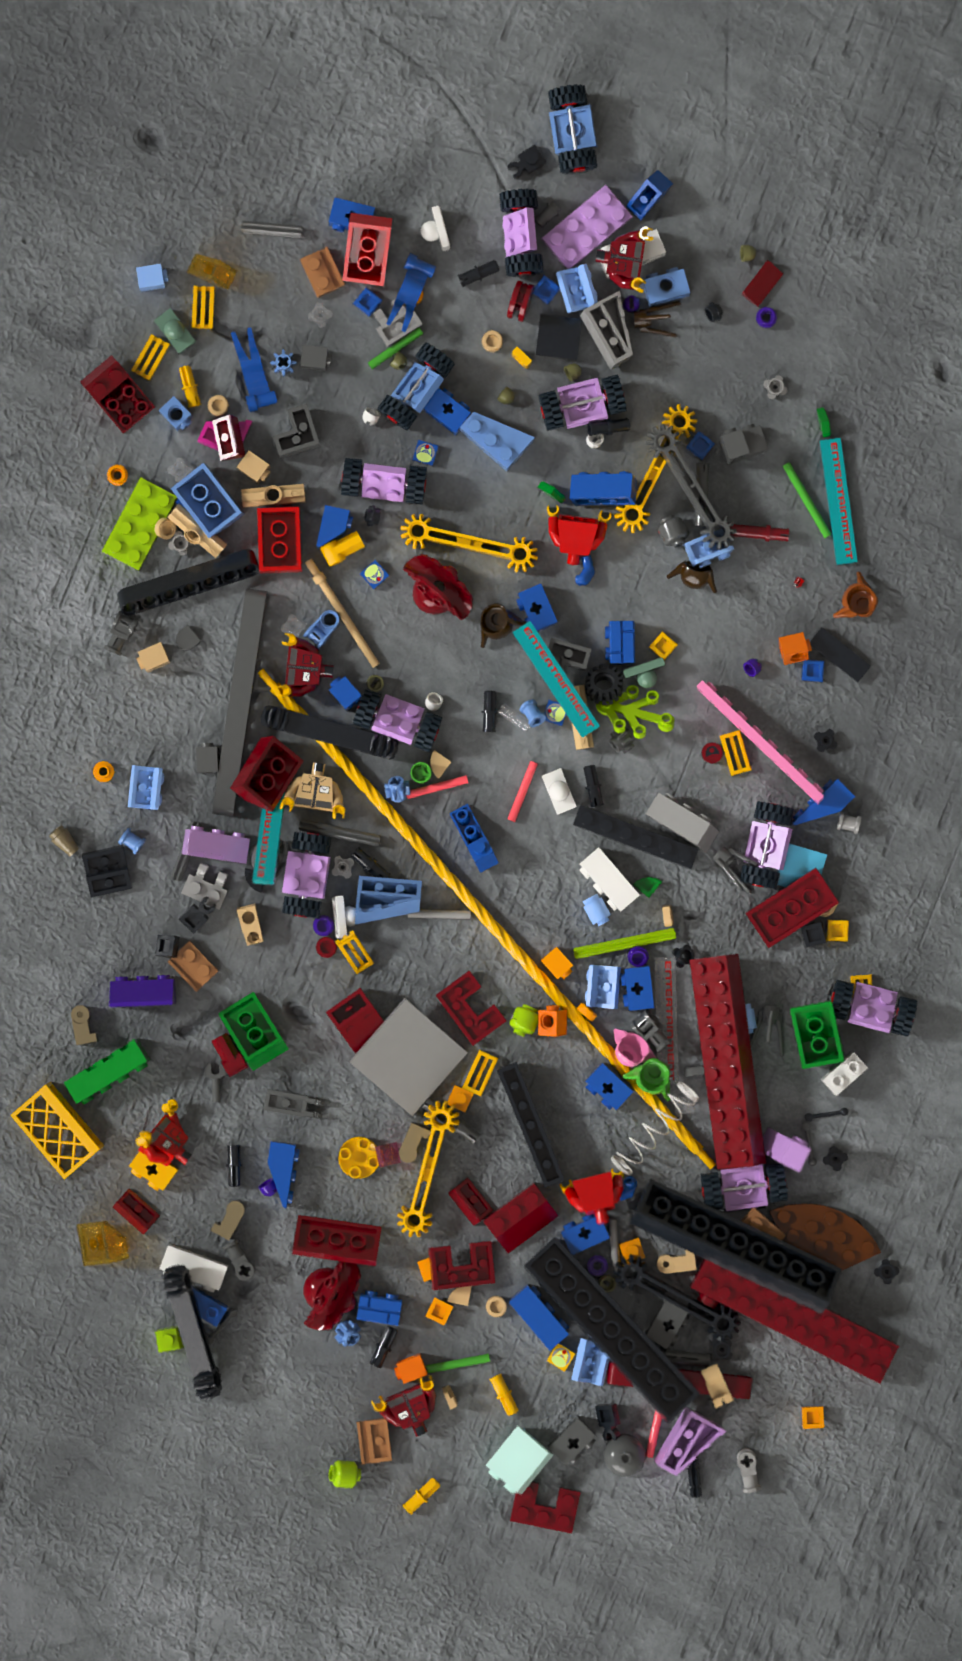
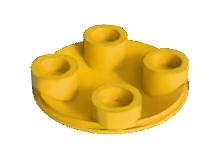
M353 1137L341 1146L338 1154L339 1165L343 1172L352 1178H366L372 1175L380 1164L379 1149L372 1140L366 1137Z

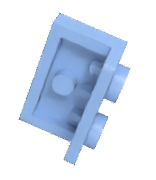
M587 264L556 273L567 313L584 310L598 302L597 292L593 287L591 272Z
M723 529L714 531V535L719 538L722 537ZM707 534L683 544L692 567L699 565L700 568L712 564L711 560L716 558L721 561L730 557V553L734 550L733 545L730 546L729 544V547L725 548L722 544L721 549L717 550L715 543L712 548H709L708 546L711 541H702L707 537Z
M132 765L128 807L150 810L159 809L162 803L160 790L164 782L162 768Z
M589 965L586 975L588 988L585 993L587 1007L618 1009L621 967Z
M580 1339L571 1380L603 1386L609 1360L590 1339Z

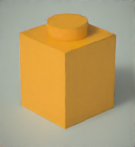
M557 947L541 960L556 979L561 977L564 980L573 972L570 969L573 966L572 963Z

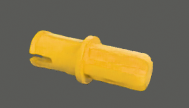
M188 365L180 367L179 372L183 383L182 390L185 392L188 408L200 406L201 402L197 391L198 384H195L191 367Z
M500 1373L490 1378L489 1380L498 1395L496 1398L500 1399L507 1415L510 1416L517 1413L518 1407L511 1395L512 1390L508 1389L502 1374Z
M431 1478L422 1488L416 1489V1493L402 1506L412 1515L424 1502H428L427 1499L440 1488V1483L435 1478Z

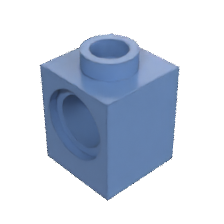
M174 396L159 409L162 416L177 431L186 429L192 422L190 420L192 418L191 413ZM176 410L183 412V416L179 420L172 419V413Z

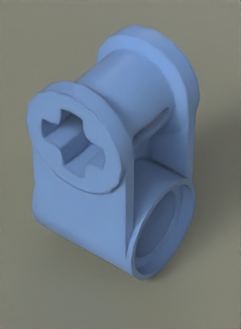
M332 610L325 611L307 629L303 637L309 638L317 645L316 648L320 649L340 625L341 619L339 615ZM330 614L336 617V622L332 626H328L325 623L326 616Z

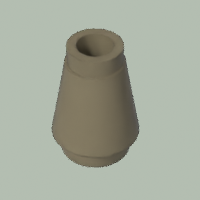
M60 825L49 835L52 839L51 842L68 854L69 857L79 849L67 827L64 828Z

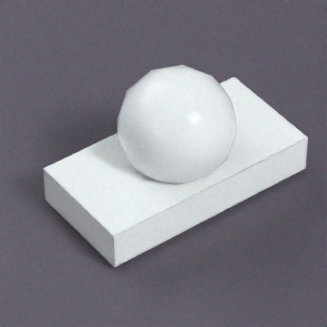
M439 206L432 207L434 221H427L422 225L421 235L427 241H435L439 238L442 251L450 250V242L441 208Z
M561 768L541 776L557 815L577 807Z
M334 896L332 897L335 938L338 939L343 938L344 935L347 936L346 926L351 927L355 925L356 908L353 906L344 907V897Z

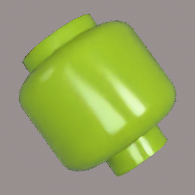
M525 1004L522 1007H516L509 1023L514 1028L513 1033L525 1037L526 1034L532 1035L538 1025V1010Z
M337 1460L329 1468V1481L335 1487L353 1488L357 1481L359 1482L361 1479V1469H358L354 1461Z

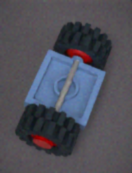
M574 84L572 86L567 85L548 91L550 108L556 111L549 112L560 172L562 174H575L594 170L598 165L595 149L592 148L597 147L591 105H586L588 101L585 85Z
M427 342L423 344L415 355L425 367L415 362L391 396L386 395L377 408L390 421L407 431L417 418L416 414L408 409V407L420 413L443 382V378H446L455 366V363L446 354Z

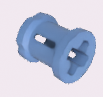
M534 699L524 702L519 709L528 718L530 727H537L546 719L545 714L540 712Z
M128 828L118 843L120 845L124 844L133 850V854L136 855L146 839H141Z

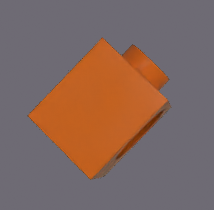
M803 632L779 638V649L784 665L809 660L808 652L812 651L809 639H805Z
M547 1005L546 1009L538 1010V1035L554 1037L567 1035V1010L559 1009L558 1005ZM551 1017L554 1019V1024L551 1022Z
M421 1353L397 1361V1367L394 1368L397 1379H402L403 1384L428 1374Z

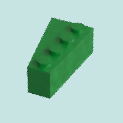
M137 1038L63 1083L75 1103L82 1102L85 1105L94 1099L93 1094L98 1091L103 1094L112 1088L110 1084L116 1080L121 1083L130 1077L128 1073L136 1069L139 1072L148 1067L146 1062L150 1061V1058Z

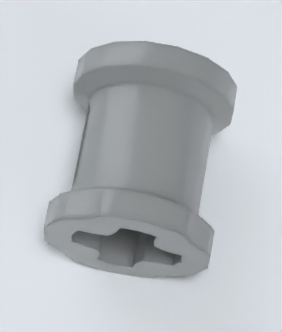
M840 812L836 830L845 829L858 834L861 816L853 817Z

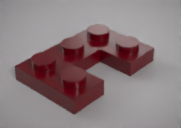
M468 971L436 994V997L474 1046L505 1023L506 1019L495 1004L479 1016L474 1013L465 999L479 990L481 985L472 973Z
M492 1242L469 1243L471 1264L458 1266L452 1265L450 1245L428 1248L432 1290L495 1283Z
M532 1481L522 1494L515 1493L510 1521L572 1534L580 1491L560 1487L556 1507L535 1503L539 1487L538 1482Z

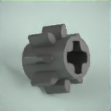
M628 728L623 733L613 731L610 734L612 738L609 740V743L617 753L622 751L625 754L634 747L632 742L635 741V737Z

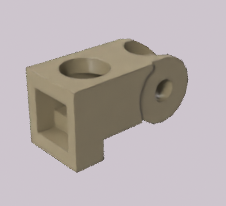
M83 1005L74 1007L71 1012L76 1045L99 1042L98 1033L92 1034L89 1021L91 1018L90 1009Z
M412 1122L399 1151L400 1159L406 1163L413 1162L417 1157V1147L421 1138L428 1139L431 1130Z
M239 1200L231 1201L227 1205L226 1215L222 1223L215 1222L211 1231L230 1240L245 1213L244 1203Z

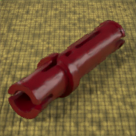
M734 524L730 527V529L737 530L736 533L730 534L734 537L765 539L767 542L769 540L788 542L789 536L780 535H789V528H772L771 525L761 527Z

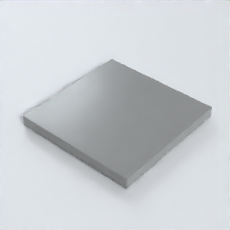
M404 998L349 1062L413 1116L468 1052Z

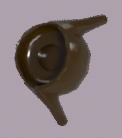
M684 561L667 575V579H670L680 574L683 584L689 588L702 589L709 584L712 592H717L713 569L710 565L704 568H700L699 565L692 567L690 561Z
M494 603L488 605L481 613V647L485 648L488 638L495 640L505 638L512 632L513 625L523 626L527 622L507 610L502 604Z

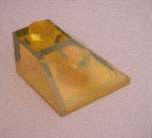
M107 1221L76 1224L83 1266L108 1264L129 1259L126 1238Z

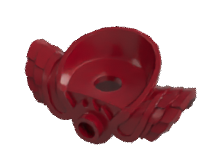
M424 554L413 557L404 565L403 570L415 580L413 598L420 610L434 615L449 611L461 621L469 615L473 606V598L466 585L458 580V572L454 567L450 565L448 567L442 566L438 560ZM437 581L442 582L445 587L444 591H440L433 583Z
M338 1261L335 1268L317 1269L308 1276L303 1287V1294L308 1305L313 1310H311L310 1315L304 1322L307 1327L318 1331L331 1330L335 1324L341 1321L344 1313L354 1309L356 1305L354 1294L359 1288V1279L361 1278V1271L356 1263Z

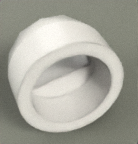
M367 407L362 418L365 424L368 421L371 426L378 422L381 414L377 410Z
M603 434L587 435L586 438L587 445L593 449L600 447L604 441Z
M434 692L429 693L425 700V705L430 711H437L443 703L442 696Z

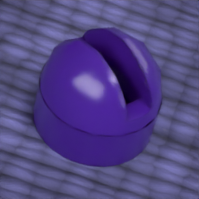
M634 295L627 296L623 301V308L629 313L636 312L640 306L639 299ZM630 298H633L634 308H630Z
M752 658L743 664V668L747 675L754 677L761 671L762 664L758 663V659Z
M272 1178L264 1181L258 1187L261 1193L268 1197L273 1196L277 1191Z

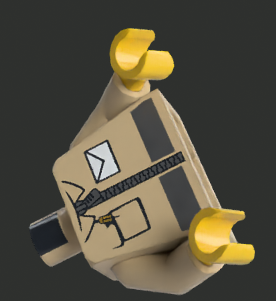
M313 762L311 774L303 773L302 776L296 777L287 787L284 799L280 805V809L283 808V805H288L290 807L289 812L292 811L293 807L332 812L333 819H335L336 813H341L343 815L342 819L345 818L343 795L338 784L332 781L331 777L324 776L325 764Z

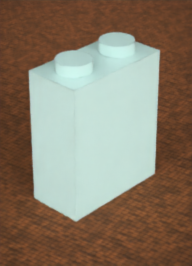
M517 1426L486 1466L490 1469L488 1473L496 1480L502 1479L506 1483L504 1487L512 1494L515 1492L522 1494L552 1458L553 1454L524 1428Z

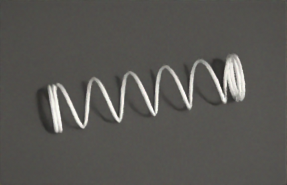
M681 1081L677 1083L678 1088L694 1101L693 1104L685 1103L668 1094L680 1112V1119L673 1118L655 1108V1111L667 1127V1133H661L642 1123L654 1141L655 1146L653 1148L644 1146L629 1137V1140L636 1147L642 1158L641 1162L630 1160L619 1152H616L619 1157L612 1155L611 1161L621 1172L628 1176L633 1174L624 1159L636 1164L643 1163L642 1153L636 1144L647 1149L656 1148V1141L649 1129L658 1134H669L668 1124L661 1114L673 1120L682 1119V1112L674 1099L688 1106H694L695 1102H698V1095L688 1085Z

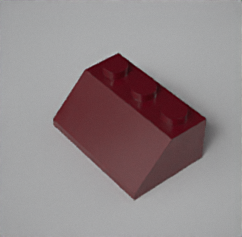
M274 736L261 737L230 789L245 801L273 812L304 760Z
M533 1182L483 1219V1222L509 1254L559 1217V1215Z

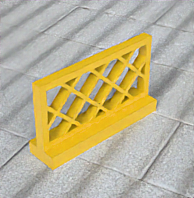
M51 1081L45 1084L36 1094L10 1115L63 1179H66L104 1147V1144ZM40 1095L46 1100V1109L35 1108L36 1099ZM23 1110L31 1111V1122H23L18 1114ZM35 1111L46 1112L45 1124L34 1123ZM49 1113H56L60 1117V1125L49 1124ZM34 1126L45 1127L44 1138H37L33 1134ZM48 1128H59V1140L48 1139ZM63 1129H69L73 1132V1141L62 1140ZM47 1142L58 1143V1154H50L48 1152ZM62 1144L73 1145L72 1156L61 1155ZM76 1145L84 1146L89 1153L85 1157L76 1156ZM61 1158L72 1159L71 1169L67 1172L60 1166Z

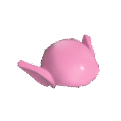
M616 1028L613 1030L617 1044L615 1055L621 1064L635 1067L640 1063H645L648 1059L656 1058L653 1051L649 1048L647 1041L642 1036Z

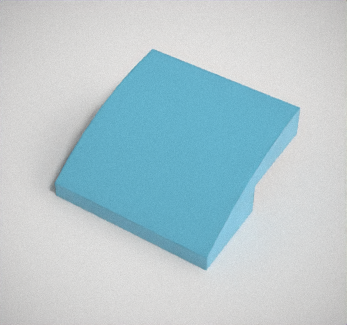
M789 844L784 869H778L777 871L780 873L777 885L786 887L815 867L822 874L827 854Z

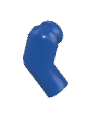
M591 555L581 558L584 569L580 575L575 577V582L579 586L589 584L595 575Z
M627 1176L624 1179V1189L619 1202L633 1197L637 1187V1180L633 1176Z

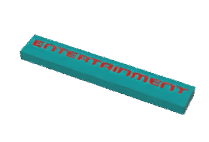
M841 438L820 440L836 565L857 563Z
M531 621L512 632L580 736L583 738L600 727Z
M285 792L273 812L262 808L253 872V883L274 885L285 807L283 805V808L280 809V805L284 799Z

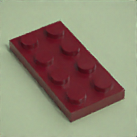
M815 867L745 914L767 947L770 948L837 905L839 901Z
M298 1215L292 1254L376 1266L382 1227Z

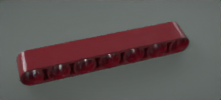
M609 1362L606 1383L633 1387L619 1370ZM678 1369L700 1394L710 1395L701 1371ZM721 1373L732 1398L751 1399L753 1377Z

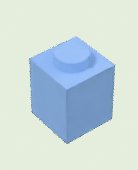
M161 264L136 267L141 292L166 288L165 282L168 281L167 269H163Z

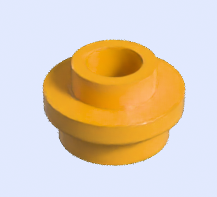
M113 465L107 472V478L111 484L120 486L127 481L128 471L122 465ZM116 472H121L122 476L120 479L114 478Z
M101 761L94 766L93 775L100 782H108L114 776V768L109 762ZM101 768L107 769L106 775L102 776L100 774Z

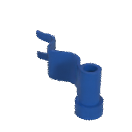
M412 253L409 254L405 262L404 269H407V272L386 323L387 325L392 323L405 303L406 315L402 326L403 332H406L411 321L414 308L422 293L427 277L432 278L436 266L418 259V256Z
M250 327L247 328L251 360L245 354L236 333L232 332L231 335L249 396L245 398L251 413L258 411V408L278 402L275 391L270 392L261 358Z

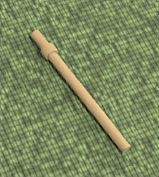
M312 558L309 559L305 564L313 575L312 579L316 585L319 584L371 666L375 668L380 664L327 583V577L323 571L320 572Z

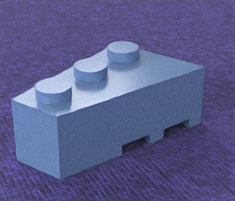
M359 876L355 925L420 912L422 881Z

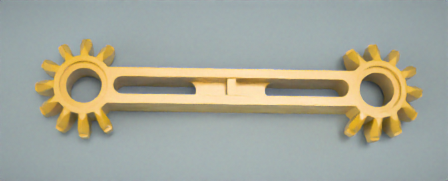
M677 404L676 412L672 407H669L670 414H663V417L667 420L662 421L661 424L673 426L671 433L679 432L675 439H679L683 433L686 438H689V431L695 432L696 430L692 424H697V419H690L695 415V412L692 411L687 414L688 406H685L684 410L681 411L680 404ZM678 417L683 418L685 425L680 428L676 427L674 419ZM664 437L660 445L661 447H664L667 438ZM660 454L656 459H653L637 490L636 500L646 481L650 480L652 482L642 504L623 505L624 508L616 507L620 514H615L614 518L622 519L617 522V526L625 524L624 532L627 531L628 527H631V533L633 534L635 533V526H637L639 531H642L643 527L640 523L648 525V521L643 517H649L650 513L643 512L642 509L666 464L665 459L661 458ZM630 510H634L638 514V518L634 521L629 520L626 516V513Z
M412 514V522L407 518L404 520L408 527L401 526L402 531H407L401 535V538H408L405 542L407 546L413 541V549L417 548V543H420L421 549H424V541L511 560L507 567L510 569L515 564V572L519 571V566H522L523 571L527 572L526 564L531 568L534 567L530 559H538V556L531 555L538 551L537 548L530 549L533 541H529L526 545V537H522L521 543H518L517 537H514L515 545L500 543L427 526L431 522V518H427L423 522V514H420L419 520H416L415 514ZM417 526L422 527L424 534L420 537L414 536L412 534L413 528ZM429 533L457 538V541L453 542L431 537ZM482 544H485L502 549H507L510 551V553L506 554L502 552L488 550L482 548L481 546ZM516 550H524L526 557L523 560L516 559L514 556Z
M436 1101V1108L433 1105H429L428 1109L430 1112L424 1113L425 1117L430 1118L425 1120L424 1124L432 1125L411 1208L409 1209L403 1205L401 1209L404 1213L399 1212L397 1217L403 1219L397 1222L398 1226H405L401 1232L404 1233L408 1229L409 1237L413 1236L414 1231L417 1237H421V1231L427 1233L429 1231L427 1226H432L433 1224L432 1221L428 1220L433 1214H426L425 1207L446 1129L454 1132L456 1129L453 1125H459V1121L453 1118L458 1117L460 1114L459 1112L452 1113L455 1105L447 1108L448 1101H444L443 1107H441L440 1101ZM437 1114H444L447 1117V1122L444 1124L439 1123L436 1118ZM436 1130H439L440 1136L435 1155L431 1157L430 1152ZM425 1181L427 1185L421 1208L417 1207V1201L422 1182ZM415 1214L419 1216L420 1223L413 1224L410 1221V1215Z

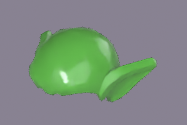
M651 1058L643 1065L623 1074V1079L636 1080L638 1087L644 1092L653 1095L661 1093L666 1101L671 1100L668 1096L670 1094V1068L663 1061Z

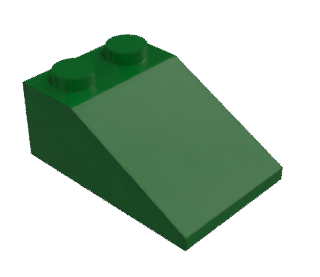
M254 992L218 1013L252 1071L289 1050Z
M832 1000L790 1008L802 1069L844 1062V1050Z

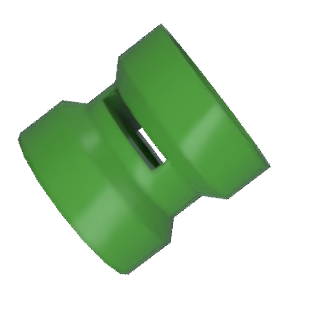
M418 762L412 766L410 774L415 782L423 784L430 780L432 772L428 764Z

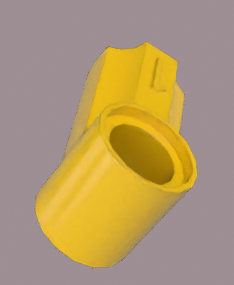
M355 531L338 541L334 540L325 544L320 550L329 567H332L365 546L358 532Z

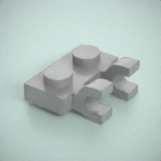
M395 299L391 301L392 306H394ZM404 306L401 307L398 315L395 316L390 325L386 324L388 319L381 308L373 314L381 325L376 330L387 347L422 325L414 311L406 332L402 331L406 315Z
M200 863L196 875L189 874L181 893L200 902L207 896L208 900L205 904L209 906L215 904L216 909L220 910L228 893V890L224 889L223 886L229 874L222 871L219 872L216 882L213 884L204 880L209 865Z

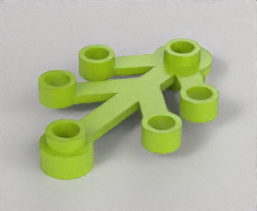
M630 685L627 687L626 692H623L621 697L619 696L618 701L613 699V704L602 705V701L596 704L597 711L609 717L616 733H623L626 730V722L623 719H619L616 712L625 716L633 729L634 737L637 739H642L646 736V728L644 725L639 724L636 718L658 723V728L663 732H669L674 728L675 720L671 714L663 713L658 715L640 710L648 705L658 703L659 694L654 690L649 691L646 697L628 705H622L620 703L628 699H636L639 696L638 687ZM619 724L623 725V727L618 728L616 726ZM637 730H642L643 732H642V733H637L636 731H637Z

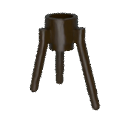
M681 301L648 309H639V312H634V327L640 328V332L677 337L676 333L647 326H651V320L671 317L670 314L651 315V312L680 305Z

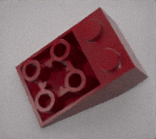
M112 355L80 381L82 386L123 434L155 408Z
M359 988L326 1011V1014L355 1054L384 1022L362 988Z

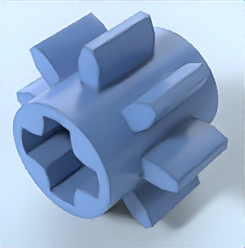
M282 350L280 355L274 353L276 360L271 362V365L277 366L274 373L276 374L280 371L283 377H285L288 371L294 373L292 365H297V362L291 361L294 356L293 353L286 355L284 350ZM281 359L283 361L287 360L288 366L285 367L283 365L280 367L281 364L279 361Z
M400 776L392 777L389 779L388 784H384L386 798L391 797L393 802H402L406 799V795L411 794L409 781H404Z
M352 1320L342 1321L335 1329L337 1335L334 1338L339 1344L342 1343L344 1347L353 1346L361 1337L358 1333L361 1328L357 1323H353Z

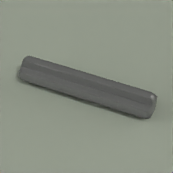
M243 221L241 226L243 233L302 238L303 227L298 225Z
M192 821L188 829H191V826L202 827V824ZM183 845L171 874V878L176 881H182L191 857L190 855L182 854Z

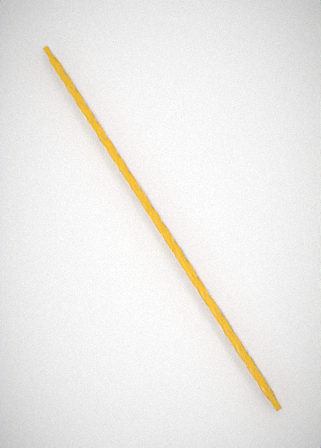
M264 668L261 669L258 674L271 687L270 692L277 698V695H283V689L277 688L281 684L276 683L265 672ZM293 697L278 698L287 710L308 715L295 702ZM315 740L334 762L344 770L354 784L366 794L375 807L388 818L397 831L410 842L418 854L432 866L440 878L454 890L461 901L476 914L481 923L498 938L503 947L521 964L534 981L543 988L556 1005L561 1009L567 1010L568 1018L587 1036L599 1052L609 1060L619 1074L623 1077V1074L633 1070L631 1067L625 1066L618 1061L614 1048L582 1016L573 1003L560 992L551 979L538 968L530 956L516 944L508 932L494 920L486 908L472 896L467 887L450 872L445 863L426 845L424 840L405 822L392 805L383 798L371 782L361 774L349 758L336 745ZM625 1079L654 1111L657 1108L663 1113L678 1119L656 1094L644 1092L638 1087L636 1080ZM661 1114L668 1127L675 1132L683 1144L694 1155L696 1154L709 1169H712L716 1163L702 1149L703 1146L692 1136L689 1130L679 1120H673Z

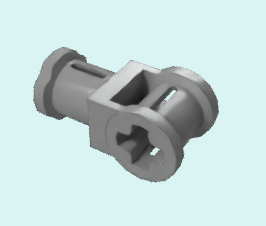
M749 1448L741 1449L737 1454V1463L741 1468L743 1477V1493L757 1492L762 1488L758 1484L755 1453ZM745 1455H748V1458H749V1463H748V1464H745V1461H744V1456H745Z

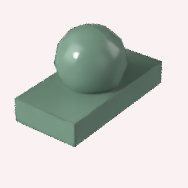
M171 308L154 320L179 355L196 343L195 339Z
M661 657L625 669L622 673L624 679L637 676V682L642 688H651L657 682V674L654 670L664 667L665 662Z

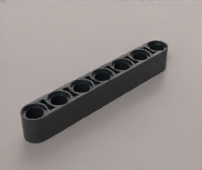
M246 549L123 588L117 594L122 614L127 616L141 613L253 577L258 574L259 565L254 551Z

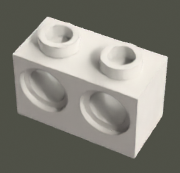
M850 1052L844 1058V1062H839L820 1080L837 1096L868 1067L854 1052Z

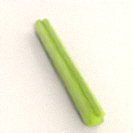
M674 928L625 937L576 947L573 949L575 959L635 946L675 939L676 932Z

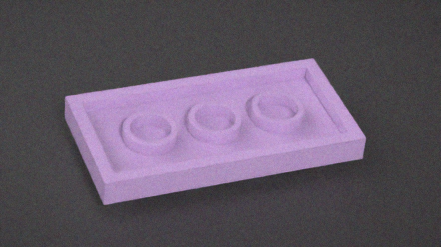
M605 185L542 237V241L566 269H571L632 219L633 216Z

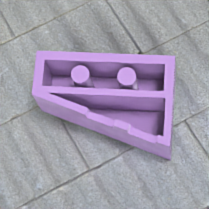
M191 826V829H185L182 854L246 864L250 839L245 838L243 833L233 832L232 836L224 835L225 831L212 829L211 833L205 832L204 827Z
M769 1127L763 1136L765 1155L800 1172L811 1150L806 1147L807 1142L794 1135L792 1138H789Z
M686 1407L654 1461L661 1468L677 1476L696 1459L697 1455L705 1448L710 1447L711 1443L726 1431L722 1426Z

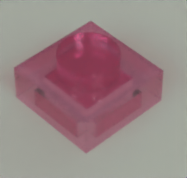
M397 1142L375 1147L379 1167L401 1163Z

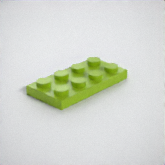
M140 477L102 552L140 571L158 537L155 533V525L159 519L168 518L178 499L177 496Z

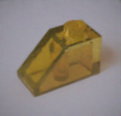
M199 254L194 255L187 270V273L228 290L237 270L220 260Z

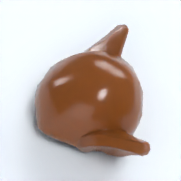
M861 572L856 573L857 583L850 585L845 590L842 597L843 608L833 614L834 618L869 617L876 609L878 598Z

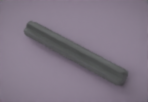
M301 820L299 823V830L377 847L381 842L380 835L307 820Z

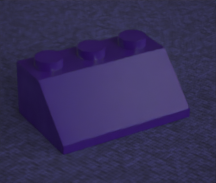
M157 975V980H149V976H136V980L128 981V977H115V981H110L109 1007L176 1004L175 979H170V975Z

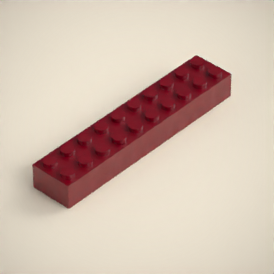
M739 954L690 960L717 1169L765 1164L766 1158Z
M703 1259L690 1284L692 1289L881 1384L899 1348L896 1343L827 1308L820 1314L706 1259Z

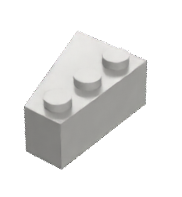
M618 291L584 309L580 315L610 370L625 363L633 355L624 318L625 313L621 303V293Z
M658 793L645 814L707 853L719 833L710 824L712 820L703 814L697 816L693 813L694 809L685 803L682 806L677 804V799L672 795L666 793L664 796Z

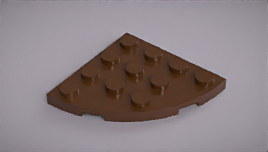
M800 1203L781 1206L769 1211L775 1225L786 1235L782 1239L784 1242L841 1268L842 1271L881 1253L875 1240L862 1225L834 1208L813 1203Z

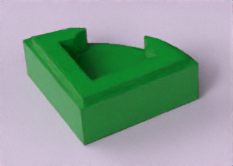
M824 407L818 408L816 410L823 438L829 437L831 430L828 415Z
M541 481L538 488L562 504L565 496L555 487Z
M645 877L637 880L633 885L649 898L662 881L653 877Z

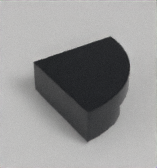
M245 868V877L250 887L262 893L264 884L253 883L254 870Z

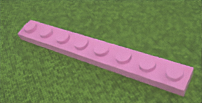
M703 680L697 685V690L817 804L824 799L822 788L816 783L812 785L807 780L808 775L802 769L796 770L791 765L793 761L786 754L781 756L776 751L778 747L770 739L766 741L761 736L763 733L757 726L753 725L751 727L746 722L748 718L741 711L736 713L731 708L733 704L725 696L721 698L717 695L716 692L718 690L710 682L706 684Z

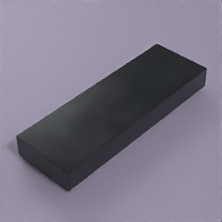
M822 627L810 641L811 647L857 683L871 667Z

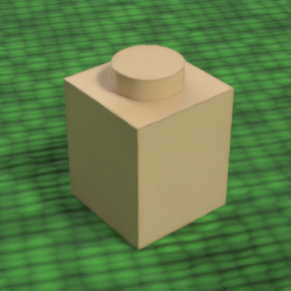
M251 451L246 453L237 466L240 472L257 484L261 480L265 482L271 473L269 471L270 465Z
M161 642L138 651L140 657L136 658L141 670L145 668L146 672L171 663Z

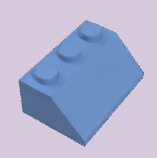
M202 463L171 488L209 539L245 515L205 463Z

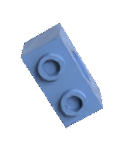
M678 267L668 269L666 274L658 275V273L649 274L644 279L646 284L642 283L649 307L690 296V289L684 269L679 270ZM667 281L671 284L672 288L664 291L661 289L660 284Z

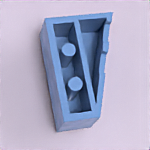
M473 412L460 426V431L506 472L535 440V437L476 412Z

